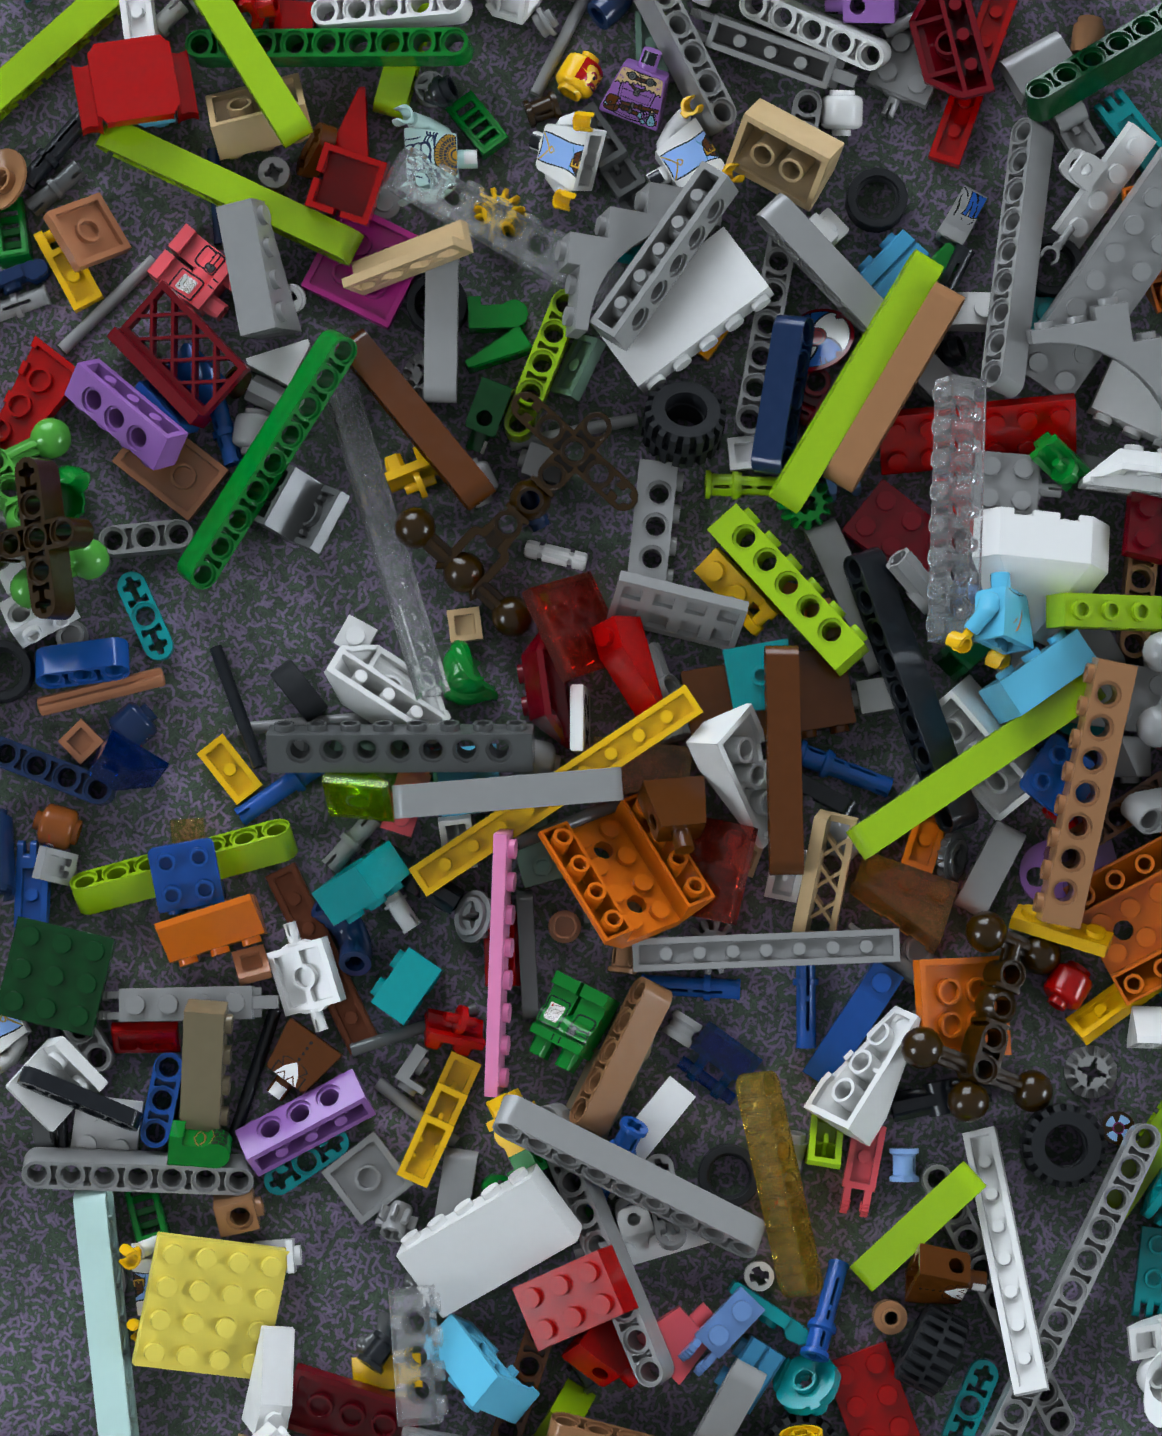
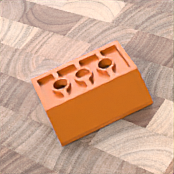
M638 793L621 800L616 811L612 814L573 829L565 821L538 833L540 840L604 945L621 949L678 926L716 897L689 854H676L673 841L657 842L654 840L638 802ZM594 849H604L609 854V858L598 857ZM635 902L639 904L642 912L631 911L627 903Z
M1162 835L1093 872L1082 919L1084 924H1097L1109 932H1113L1115 924L1122 920L1128 921L1132 925V935L1125 940L1113 935L1111 946L1105 958L1100 957L1127 1006L1162 988ZM1069 885L1063 888L1066 895L1069 891Z

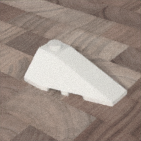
M746 703L703 722L686 743L699 771L704 775L705 779L757 847L764 849L768 844L766 759H763L761 743L765 741V737L753 705Z
M894 1006L867 1033V1040L855 1052L850 1050L843 1057L846 1061L833 1074L828 1071L820 1079L804 1108L845 1135L870 1146L887 1119L906 1065V1061L901 1053V1041L908 1031L919 1027L921 1018L918 1015Z

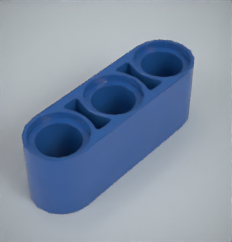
M119 637L41 647L35 652L36 684L44 689H58L125 679L130 674L129 643L127 640Z
M176 1052L161 1054L155 1060L140 1130L142 1142L151 1148H160L169 1143L172 1122L177 1120L181 1095L182 1056ZM167 1058L175 1059L179 1065L178 1072L172 1077L167 1076L162 1069L163 1062ZM162 1090L167 1091L172 1097V1103L168 1109H161L156 1103V1096ZM155 1123L161 1124L165 1129V1137L161 1142L153 1141L149 1135V1129Z

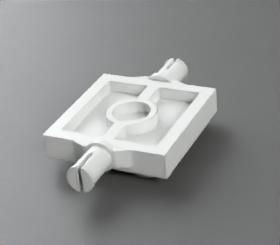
M296 921L283 924L288 944L281 949L266 954L285 1017L297 1013L310 1014L315 1033L329 1029L323 1009H326L330 1004L341 1002L347 998L328 935L313 940L301 939Z

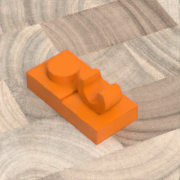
M933 815L910 830L899 865L900 868L906 869L910 873L929 878L933 873L938 857L937 851L940 850L941 840L945 835L938 827Z

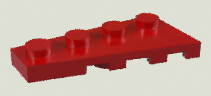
M37 336L34 337L30 345L32 349L26 361L23 360L17 372L19 375L12 390H8L3 400L5 404L0 412V448L4 450L30 438L34 426L42 419L53 418L68 400L64 393L75 366Z

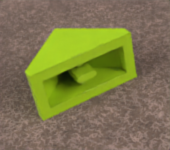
M811 1113L804 1163L840 1170L843 1133Z
M567 1378L533 1436H547L553 1413L565 1412L585 1417L596 1395L592 1392L586 1395L584 1387Z

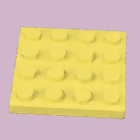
M157 1232L132 1357L133 1365L250 1379L261 1326H275L287 1270L286 1256L290 1251H286L284 1247Z

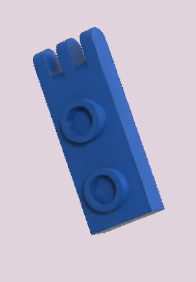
M18 840L14 928L16 927L18 916L49 923L51 882L32 878L39 849L38 840H31L30 853H26L27 844L25 840Z

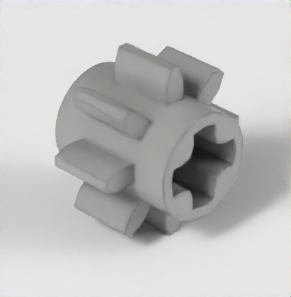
M395 1200L389 1206L386 1204L382 1205L375 1225L381 1227L380 1235L384 1239L391 1242H401V1239L408 1232L416 1228L419 1218L412 1216L413 1208L408 1203Z

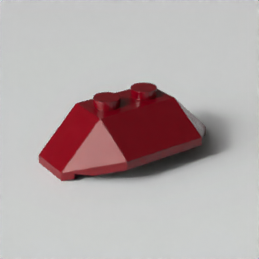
M920 0L909 20V25L924 83L963 101L995 92L972 1Z
M549 618L522 653V664L517 665L519 683H525L526 696L521 697L523 715L529 716V720L570 750V697L560 623L557 618Z

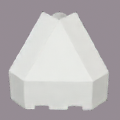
M1002 506L973 511L971 561L983 590L991 588L990 574L994 572L1010 573L1011 588L1027 597L1033 641L1035 640L1048 646L1047 639L1062 629H1046V595L1093 593L1108 574L1110 526L1094 516L1079 515L1078 520L1073 521L1060 519V513L1034 510L1032 514L1023 515L1014 514V508Z

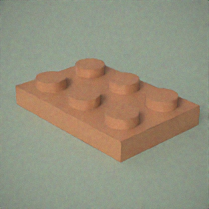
M186 438L178 459L173 466L152 470L146 467L135 454L124 447L112 460L113 464L189 523L230 473L226 467L188 438Z

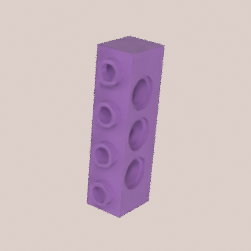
M99 358L78 362L64 393L74 403L75 407L89 415L101 429L115 437L122 447L130 450L141 459V462L146 467L157 470L175 465L189 433Z
M352 1068L345 1073L335 1076L328 1082L308 1090L305 1094L278 1106L275 1110L262 1117L248 1122L245 1126L235 1130V1134L246 1160L257 1176L260 1177L376 1115V1112L363 1084Z

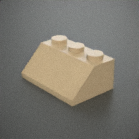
M299 73L282 76V80L312 127ZM246 86L205 96L210 127L220 160L238 159L244 156V154L256 151H270L276 146L282 145ZM311 134L297 141L294 144L304 142L306 139L310 137Z
M759 98L744 113L726 164H740L739 167L733 170L734 172L745 175L747 179L775 194L782 193L786 195L794 204L810 211L835 170L845 143Z

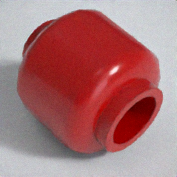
M1074 961L1059 963L1058 967L1050 973L1043 986L1045 994L1049 997L1047 1000L1048 1004L1061 1012H1064L1065 1009H1079L1093 986L1089 978L1090 972Z

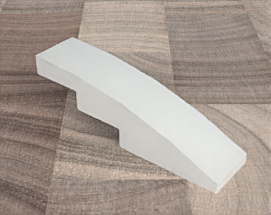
M671 1076L666 1079L650 1101L647 1102L635 1117L648 1128L646 1137L640 1139L635 1149L636 1155L643 1159L648 1157L696 1097ZM610 1193L609 1198L613 1199L615 1194Z

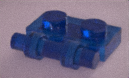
M708 1021L690 1046L692 1050L700 1055L699 1058L693 1063L683 1056L676 1066L686 1073L685 1077L691 1082L696 1080L710 1091V1096L716 1100L720 1098L730 1106L737 1094L727 1088L729 1083L733 1079L744 1087L763 1060L711 1021ZM708 1061L724 1072L719 1081L703 1070Z

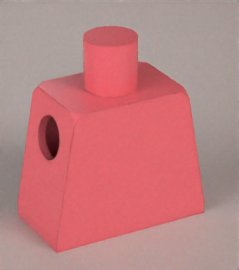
M704 1302L690 1315L678 1305L656 1320L674 1362L675 1368L672 1378L678 1385L683 1382L707 1349L701 1343L690 1359L683 1362L678 1357L681 1351L693 1340L694 1334L714 1314ZM639 1331L637 1339L640 1344L645 1346L646 1337L643 1332Z

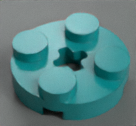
M801 1355L792 1360L788 1357L784 1360L773 1378V1390L776 1392L778 1401L791 1414L819 1416L826 1412L828 1405L835 1398L840 1385L841 1373L830 1358L828 1362L822 1363L809 1360ZM809 1377H812V1383L809 1386L803 1388L800 1385L802 1381H807Z

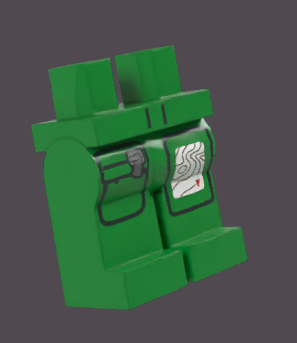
M556 970L551 981L554 984L551 992L537 1015L536 1023L533 1022L529 1030L535 1034L529 1052L548 1061L555 1045H558L563 1049L555 1065L574 1074L583 1059L590 1062L594 1054L592 1051L601 1040L620 1002Z

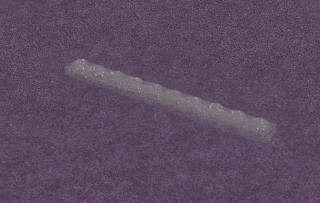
M358 385L337 387L327 405L416 700L445 695L450 691L408 549L399 542L395 535L394 526L398 516Z

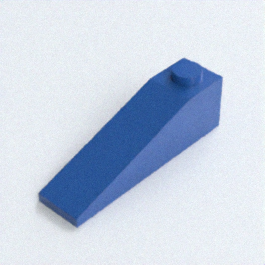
M871 963L802 1072L818 1082L828 1071L833 1074L846 1061L843 1057L850 1050L855 1052L904 977L882 963Z

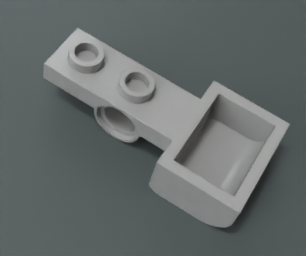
M1055 31L999 61L997 67L1018 103L1023 107L1026 105V84L1073 54L1062 36ZM1082 100L1048 120L1067 153L1074 147L1095 156L1105 151L1106 147L1090 123L1087 109Z

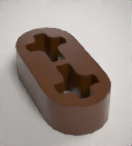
M321 122L316 124L313 133H311L299 155L296 165L298 176L313 180V177L317 178L320 173L316 171V167L324 143L327 142L335 145L337 140L336 127Z

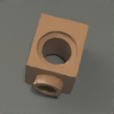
M253 1188L244 1195L213 1196V1210L221 1238L260 1229V1216L265 1215L262 1197H256ZM241 1207L245 1208L247 1212L238 1214L232 1210Z

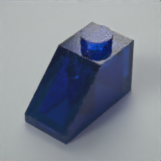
M112 730L98 749L87 774L115 791L149 788L155 785L168 768L169 763Z

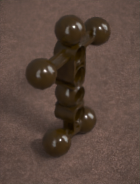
M978 912L966 924L965 936L969 945L983 953L994 952L999 948L1002 950L999 960L990 961L984 968V981L980 985L984 989L979 992L975 999V1012L978 1017H971L970 1021L973 1023L965 1033L961 1051L959 1052L944 1046L940 1035L933 1029L924 1026L908 1031L901 1041L903 1058L912 1067L926 1069L938 1064L956 1071L958 1078L962 1082L951 1088L948 1094L947 1106L955 1118L967 1123L984 1117L989 1109L990 1098L986 1088L982 1085L989 1084L1011 1093L1015 1104L1028 1112H1036L1049 1105L1053 1097V1086L1045 1074L1036 1070H1028L1017 1075L1002 1069L1001 1064L1008 1043L1007 1031H1010L1011 1028L1007 1023L1013 1019L1016 1013L1017 1002L1014 995H1020L1021 993L1019 987L1023 985L1026 979L1025 968L1036 975L1048 974L1058 967L1062 952L1058 943L1035 936L1026 938L1007 930L1004 919L994 912ZM1004 969H1005V971H1006V979H1005V980H1004V977H1003V971H1004ZM995 1000H996V1002H997V1010H996V1011H995V1009H994V1002H995ZM986 1032H987V1034H988V1042H987V1043H986V1041H985V1034H986ZM977 1064L979 1065V1073H978V1075L976 1074V1066H977Z

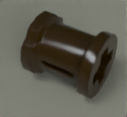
M553 90L548 92V96L530 102L527 99L522 101L531 128H535L537 123L562 117L559 103Z

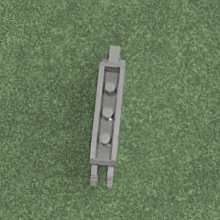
M694 7L691 9L690 15L694 18L712 23L709 34L696 28L701 40L706 42L705 46L823 89L832 88L836 90L838 83L852 88L856 85L859 74L844 69L845 61L807 44L721 13L712 14Z
M262 987L121 988L119 991H104L102 1001L119 999V1012L99 1011L97 1020H119V1022L183 1021L184 1009L188 999L228 1002V1014H233L234 1020L255 1019V1017H262V1009H279V995H262Z

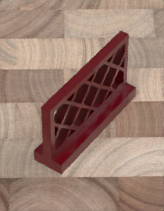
M163 280L121 328L114 327L106 336L190 425L203 429L212 420L210 414L251 370L176 291ZM164 293L171 298V313H157V301ZM178 317H189L192 320V334L178 335ZM158 318H171V336H157ZM141 319H150V337H139L132 330ZM199 328L204 332V334H199ZM199 339H210L213 342V356L199 357ZM178 340H192V357L178 358ZM157 341H171V359H160L157 356ZM220 350H221L226 356H220ZM220 361H231L238 368L229 379H220ZM199 362H213L212 380H199ZM178 363H192V381H181L178 378ZM199 385H213V397L206 405L199 400Z

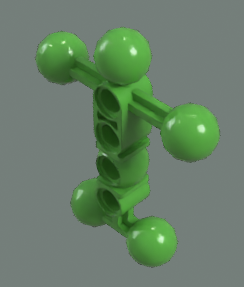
M52 417L42 419L32 429L30 438L6 450L0 448V510L3 511L8 529L21 526L17 495L8 497L2 492L7 489L17 492L15 467L20 459L36 457L38 455L54 459L61 457L68 451L72 443V435L69 427L62 420ZM95 539L92 540L89 546L69 552L72 578L76 576L86 580L99 578L106 572L110 564L107 548ZM25 568L14 575L10 582V592L13 600L20 607L32 609Z

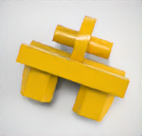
M415 447L412 449L417 460L405 464L400 453L385 457L384 461L387 472L384 475L392 493L405 489L407 495L419 491L422 499L429 497L426 488L437 484L435 476L438 474Z

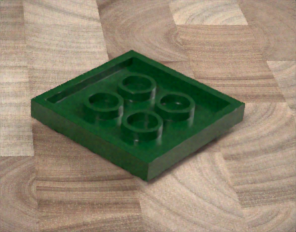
M18 916L0 988V1015L93 1037L117 939Z

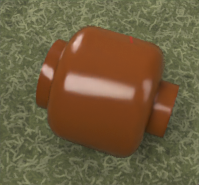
M56 803L47 805L44 812L38 810L32 824V829L37 830V840L39 843L59 850H66L70 845L75 846L83 827V821L79 820L77 810Z

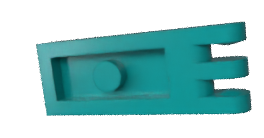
M1118 88L1114 91V95L1120 102L1119 104L1109 95L1103 99L1105 105L1110 110L1109 112L1100 103L1096 104L1093 109L1115 139L1129 121L1156 141V144L1138 167L1143 173L1159 148L1162 147V140L1125 92Z
M1141 1226L1131 1316H1139L1141 1303L1145 1304L1144 1317H1152L1154 1305L1158 1306L1157 1315L1162 1314V1228Z

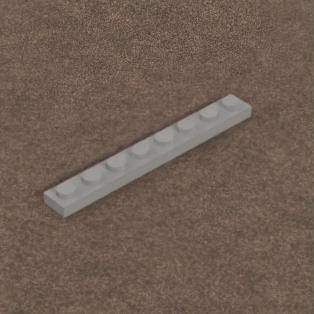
M899 928L647 938L632 945L633 972L901 962Z

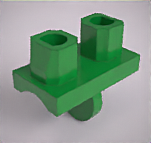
M1049 432L1044 433L1034 442L1033 445L1036 449L1029 454L1032 460L1058 485H1062V489L1065 492L1071 489L1072 485L1080 477L1085 476L1091 471L1089 466L1056 434L1051 435Z

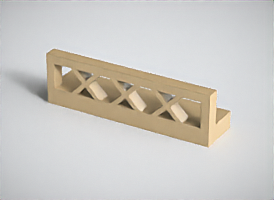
M460 219L351 262L353 275L341 279L343 288L361 295H367L474 253L468 223Z
M820 809L814 816L792 932H816L810 930L812 918L823 913L830 924L829 931H837L854 844L849 836L837 843L830 833L831 821L850 825V829L858 824L859 818ZM829 841L832 847L826 850L827 842ZM846 844L845 851L843 853L840 847ZM835 850L842 861L841 869L831 874L823 862L824 857ZM822 872L826 878L820 881ZM838 875H840V876H839V881H838V884H837V882L835 881L834 878L837 877ZM829 882L836 892V896L833 901L824 905L817 892L820 886ZM816 903L819 909L814 912V907ZM833 906V911L831 915L828 909Z

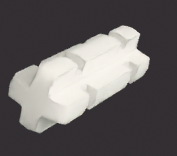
M527 540L524 549V556L526 558L534 560L541 558L542 562L564 567L571 565L572 569L580 571L586 568L588 554L575 550V553H573L568 548L547 543L540 545V542L534 540Z

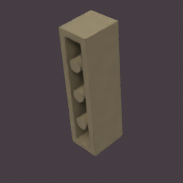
M188 999L184 1009L180 1121H186V1129L208 1132L213 1129H222V1126H228L230 1107L224 1106V1095L229 1096L231 1076L225 1075L226 1065H230L232 1060V1045H227V1034H232L234 1015L228 1014V1002Z

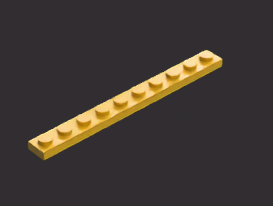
M683 685L554 772L622 767L702 714L703 710L687 686ZM564 805L494 811L408 870L426 897H428L493 853V834L499 829H513V838H515Z

